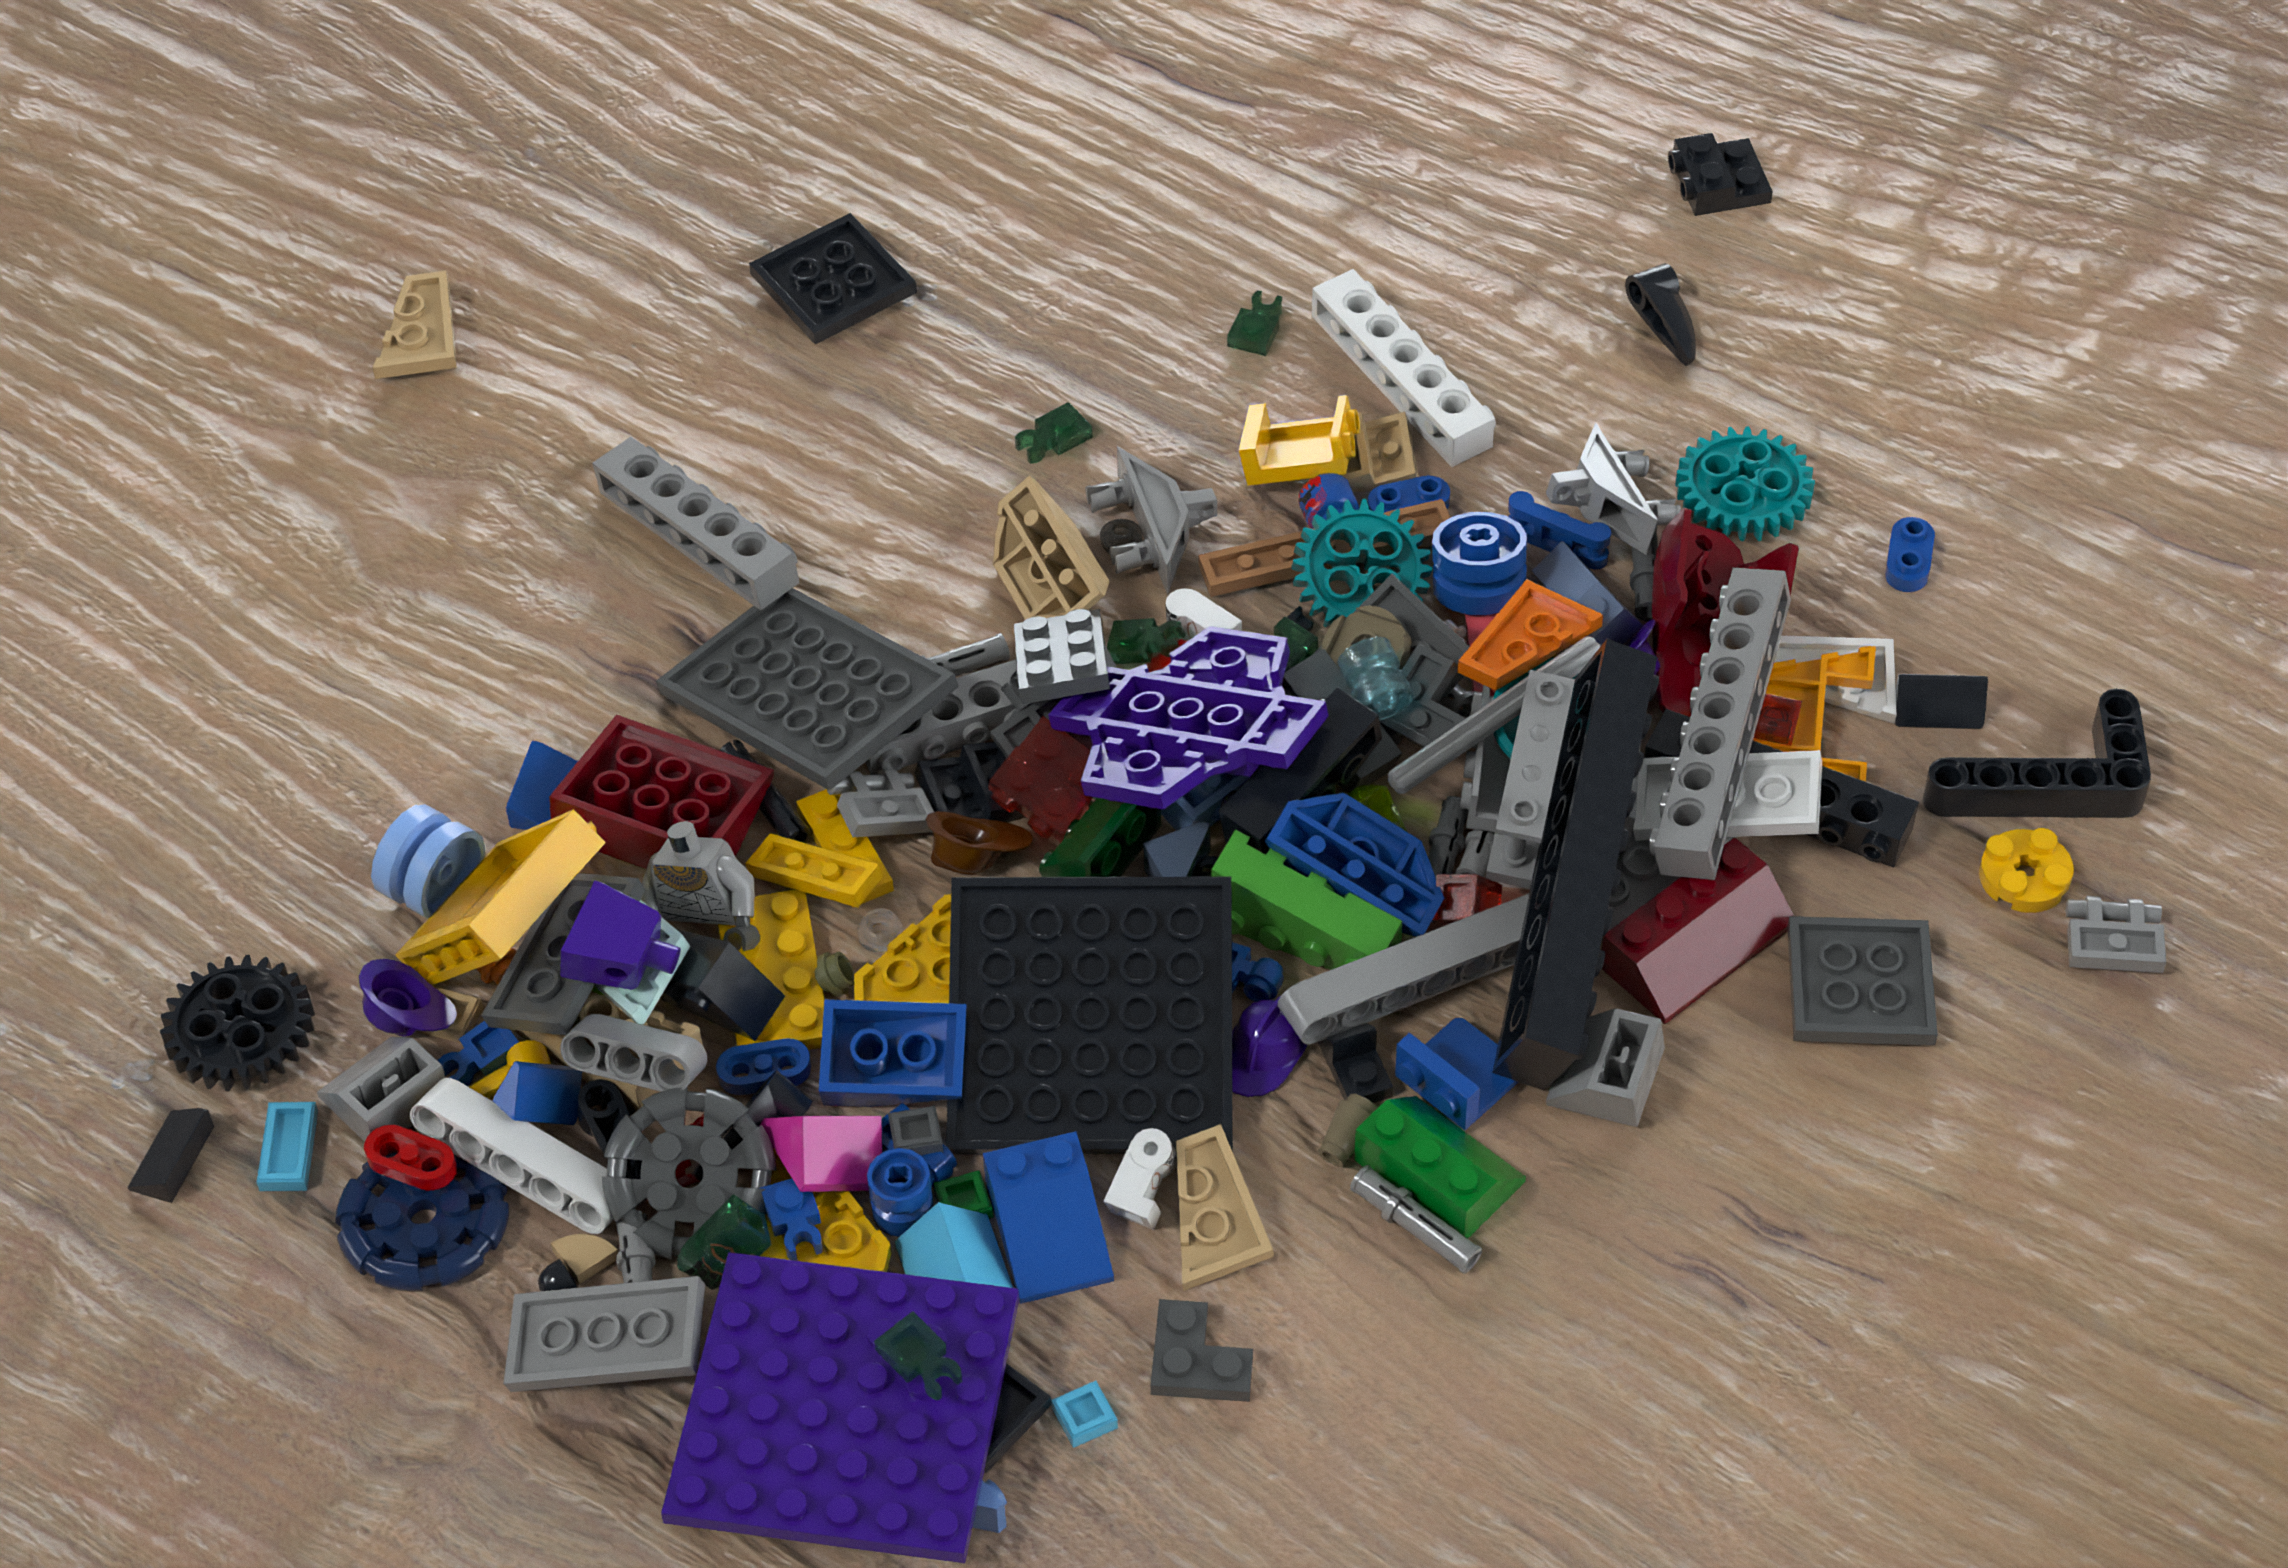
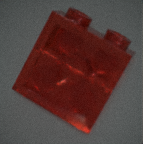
M1042 716L1021 745L1015 747L990 779L989 790L993 792L991 798L1006 811L1012 813L1016 809L1029 819L1027 825L1041 837L1049 839L1053 836L1061 842L1071 822L1079 819L1093 798L1084 795L1081 783L1090 750L1066 732L1054 730L1051 727L1050 721Z

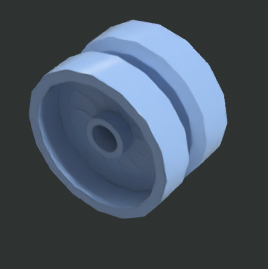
M426 804L414 805L401 813L389 826L378 845L372 862L371 872L374 889L399 904L406 903V906L412 911L428 919L485 857L486 848L483 837L459 822H451V819Z

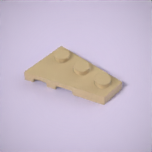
M439 271L406 276L393 310L395 317L391 328L386 330L382 340L383 350L380 357H376L373 365L375 379L457 368L447 272Z
M1221 1124L1177 1140L1183 1291L1274 1257L1273 1248Z

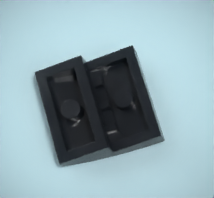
M995 742L963 745L959 757L921 760L917 763L914 773L934 812H951L969 818L997 820L1007 823L1031 813L1033 806L1019 774Z

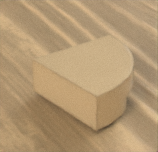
M589 1234L569 1235L551 1243L553 1253L558 1259L562 1260L578 1284H581L615 1262L618 1254V1249L610 1242Z

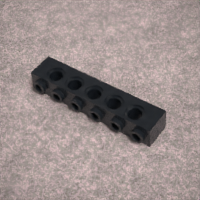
M1666 709L1645 746L1644 758L1679 757L1681 752V727L1684 721L1689 722L1690 717ZM1752 741L1749 753L1783 751ZM1822 766L1819 834L1805 835L1821 840L1829 846H1837L1861 855L1869 861L1880 862L1894 868L1913 830L1919 801Z

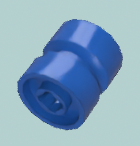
M903 1148L887 1150L872 1161L868 1169L867 1180L873 1220L881 1231L890 1236L900 1237L934 1206L928 1164L920 1154Z

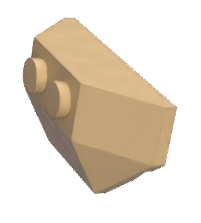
M1029 475L998 502L997 515L1000 518L995 534L993 566L1025 620L1036 616L1050 618L1066 615L1068 612L1076 609L1089 610L1105 596L1110 581L1075 523L1040 484Z

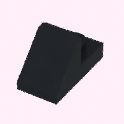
M1365 1023L1318 1042L1344 1100L1350 1094L1360 1095L1372 1103L1393 1098V1085L1376 1051L1377 1030L1374 1026Z

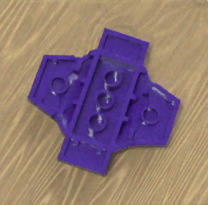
M1209 626L1171 652V663L1163 669L1149 672L1146 664L1131 670L1108 667L1110 689L1063 697L1048 714L1052 729L1071 732L1077 735H1089L1091 738L1092 748L1081 779L1085 796L1163 810L1213 775L1229 773L1236 776L1250 777L1259 765L1288 769L1329 715L1326 701L1285 695L1281 684L1290 654L1286 637Z

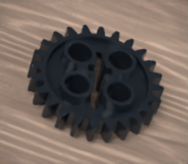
M245 955L241 965H234L232 958L228 956L225 959L224 968L218 969L212 962L207 963L209 974L202 976L192 971L190 973L193 980L191 986L180 983L176 985L180 998H167L166 1002L170 1012L161 1014L164 1028L160 1030V1034L169 1060H173L178 1073L186 1071L192 1083L203 1077L206 1088L211 1089L218 1080H222L225 1091H230L234 1082L241 1080L245 1090H248L251 1086V1078L258 1076L264 1084L269 1083L268 1071L273 1069L280 1074L286 1073L283 1061L287 1059L298 1062L300 1058L296 1047H309L310 1045L306 1033L312 1032L315 1029L311 1018L315 1015L310 995L307 986L301 985L296 972L288 975L284 963H280L272 969L269 958L264 957L256 966L253 965L250 955Z

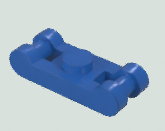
M1517 491L1510 495L1508 502L1510 515L1508 517L1521 524L1527 533V543L1551 552L1563 541L1588 568L1598 570L1607 565L1609 559V549L1607 547L1611 540V529L1608 525L1601 522H1594L1589 525L1565 513L1552 510L1535 503L1533 496L1525 491Z

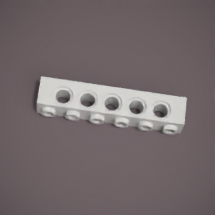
M1351 269L1313 288L1312 317L1400 412H1406L1409 422L1451 467L1493 447L1496 422L1492 411L1487 406H1482L1471 394L1466 383L1458 380L1447 369L1443 359L1439 355H1434L1428 349L1418 332L1411 330L1400 319L1396 309L1391 305H1387L1377 295L1374 286L1369 281H1364L1354 269Z

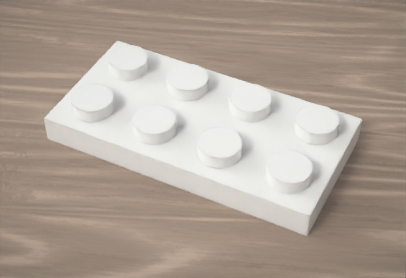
M1820 750L1749 753L1726 837L1819 834L1822 778ZM1673 757L1644 758L1638 775L1636 819L1633 828L1636 841L1650 840L1653 828H1659L1661 822L1660 801L1662 794L1669 792L1671 787L1670 767Z

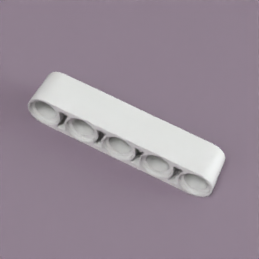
M452 1078L441 1079L412 1107L410 1119L418 1132L446 1143L452 1149L453 1154L490 1174L500 1182L579 1229L590 1234H599L614 1220L602 1188V1176L606 1177L607 1168L529 1122L512 1120L493 1101Z

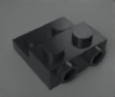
M1713 133L1674 139L1673 150L1668 152L1669 168L1672 174H1677L1680 180L1681 197L1683 201H1689L1695 216L1771 203L1773 191L1749 138L1717 143Z

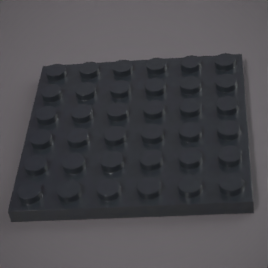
M1231 876L951 877L949 1003L967 1005L962 1098L947 1100L946 1147L953 1154H983L1075 1131L1077 1132L1083 1154H1125L1135 1135L1142 1130L1150 1128L1159 1129L1164 1132L1176 1150L1177 1140L1220 1124L1233 1152Z

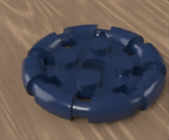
M389 1153L385 1157L390 1158L395 1156L397 1153ZM455 1154L456 1173L462 1170L466 1172L465 1176L460 1182L453 1178L445 1187L431 1191L422 1190L373 1171L367 1161L362 1165L363 1172L357 1179H349L338 1201L335 1223L341 1227V1232L337 1235L340 1249L348 1262L361 1275H366L367 1273L375 1277L376 1284L400 1291H423V1286L441 1283V1286L444 1287L453 1284L484 1264L483 1257L490 1249L496 1250L500 1244L509 1219L510 1206L504 1201V1196L507 1194L506 1185ZM432 1168V1169L428 1170L427 1172L434 1171V1170H436V1169H438V1168ZM377 1184L386 1188L380 1197L371 1193ZM485 1202L481 1209L471 1211V1205ZM421 1210H432L436 1213L434 1218L428 1223L416 1224L411 1221L412 1217ZM375 1224L376 1229L364 1231L360 1226ZM467 1237L473 1239L469 1245L463 1243ZM387 1252L394 1256L393 1258L382 1259ZM437 1255V1264L420 1266L419 1258Z

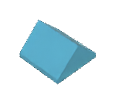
M938 1202L895 1240V1246L906 1275L1013 1288L987 1214Z

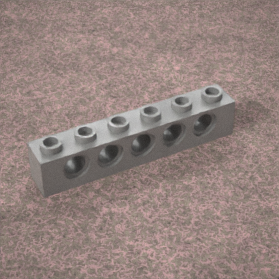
M629 437L592 463L602 495L760 611L800 583L796 568L797 556L788 544L784 542L779 543L768 535L760 524L756 522L751 523L740 515L739 511L732 504H725L716 498L704 484L698 485L687 477L679 466H672L663 460L651 446L645 447L633 437Z
M1105 646L1107 666L1117 668ZM1015 659L956 678L958 688L865 762L870 774L877 775L880 770L887 769L898 771L903 767L918 763V761L936 759L944 754L962 749L963 745L984 743L992 739L990 731L1008 720L1016 709L1004 692L1001 691V687L1007 682L1009 684L1013 678H1016L1018 682L1017 660Z

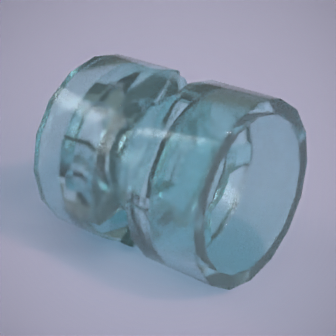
M1385 637L1364 639L1347 648L1339 656L1337 663L1348 688L1352 689V697L1377 713L1380 720L1397 715L1411 704L1414 698L1413 691L1404 671L1399 669L1400 662L1389 639Z

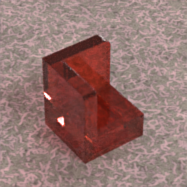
M1437 874L1436 887L1441 888L1444 900L1433 920L1441 923H1454L1501 904L1503 885L1477 874Z

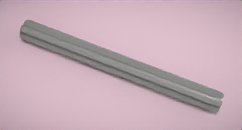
M1584 637L1536 671L1573 678L1580 673L1601 646L1593 637ZM1528 676L1390 770L1388 773L1389 778L1387 779L1390 786L1398 794H1405L1521 713Z

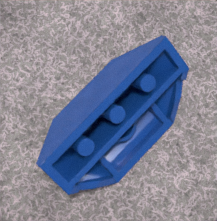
M1345 793L1288 801L1265 840L1270 849L1287 857L1283 865L1305 877L1309 876L1312 871L1327 879L1326 882L1333 888L1336 894L1344 897L1345 894L1350 892L1402 921V933L1415 937L1425 934L1444 900L1441 888L1437 886L1435 875L1422 841Z

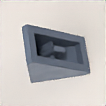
M1201 821L1143 843L1144 871L1147 876L1193 877V871L1197 863L1201 859L1208 857L1211 851L1210 823Z

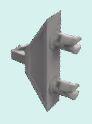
M1596 422L1579 460L1577 470L1552 473L1546 490V495L1551 503L1577 506L1584 518L1592 523L1601 522L1608 525L1612 535L1647 555L1656 525H1668L1681 511L1680 505H1674L1676 499L1645 500L1630 476L1644 477L1647 475L1649 456H1643L1644 450L1615 452Z
M1117 446L1118 476L1120 479L1116 482L1110 481L1086 486L1087 502L1091 504L1092 513L1117 506L1120 503H1127L1129 507H1132L1145 540L1139 543L1133 542L1110 547L1112 565H1115V572L1118 574L1145 564H1152L1154 568H1157L1168 595L1189 541V528L1217 516V498L1212 488L1180 491L1174 479Z

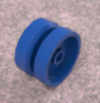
M1493 512L1464 513L1455 515L1440 523L1433 532L1432 560L1434 562L1433 593L1439 603L1452 611L1467 615L1499 613L1527 579V565L1525 564L1527 557V533L1521 524L1508 516Z

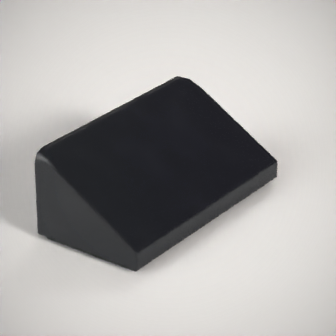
M1898 674L1895 725L1898 727L1982 729L1985 721L1988 676Z
M193 1108L170 1111L129 1183V1191L166 1202H173L214 1128L209 1110Z

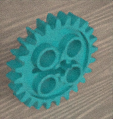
M1731 426L1728 427L1727 436L1724 437L1716 430H1713L1710 441L1702 437L1697 438L1696 448L1688 446L1685 457H1680L1675 486L1678 487L1677 500H1684L1683 508L1694 511L1692 522L1699 523L1706 520L1707 528L1715 530L1717 527L1722 528V533L1727 537L1732 531L1738 532L1739 540L1744 541L1747 533H1753L1758 541H1762L1763 531H1768L1776 538L1779 536L1780 526L1791 531L1794 519L1802 521L1805 509H1810L1815 480L1812 479L1813 467L1806 466V454L1795 456L1797 447L1795 443L1783 447V436L1779 435L1773 440L1767 439L1766 429H1763L1758 436L1752 435L1749 426L1745 427L1743 434H1737Z
M1362 499L1359 510H1354L1350 501L1345 500L1342 513L1339 514L1330 505L1326 511L1327 521L1316 514L1312 520L1315 530L1307 527L1303 528L1301 537L1305 542H1297L1294 553L1301 558L1293 559L1291 565L1292 570L1302 573L1294 577L1293 586L1306 587L1300 594L1299 601L1300 603L1311 600L1314 602L1309 613L1311 617L1320 612L1326 614L1323 623L1325 628L1340 616L1348 617L1357 610L1356 608L1374 592L1372 585L1383 583L1391 574L1399 579L1423 602V599L1418 594H1427L1430 584L1423 579L1430 577L1433 567L1421 563L1429 559L1431 552L1428 549H1418L1423 542L1424 534L1410 535L1414 524L1413 520H1409L1402 525L1397 522L1400 515L1399 509H1396L1390 516L1384 514V502H1380L1375 511L1369 510L1367 499ZM1343 540L1349 544L1351 551L1348 553L1336 552L1330 542ZM1378 542L1387 543L1393 548L1394 553L1388 556L1380 555L1376 552L1373 545ZM1328 563L1334 568L1326 569L1324 564ZM1356 563H1364V569L1368 571L1367 574L1360 573L1359 566H1356ZM1397 567L1399 568L1400 572L1396 573L1390 568ZM1337 580L1343 581L1349 586L1350 592L1342 595L1332 591L1329 583Z

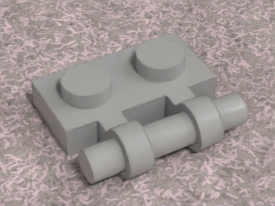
M894 769L880 770L877 775H862L859 771H853L830 791L827 790L829 795H841L837 807L852 837L933 832L927 826L925 819L929 813L934 811L923 789L913 788L914 778L911 773H898Z
M2086 896L2085 900L2067 899L2066 917L2083 918L2070 919L2068 924L2069 967L2153 973L2164 972L2166 965L2164 925L2145 924V922H2161V905L2144 904L2143 899H2127L2126 903L2105 902L2098 896ZM2103 920H2117V921H2125V922H2114V921H2103Z

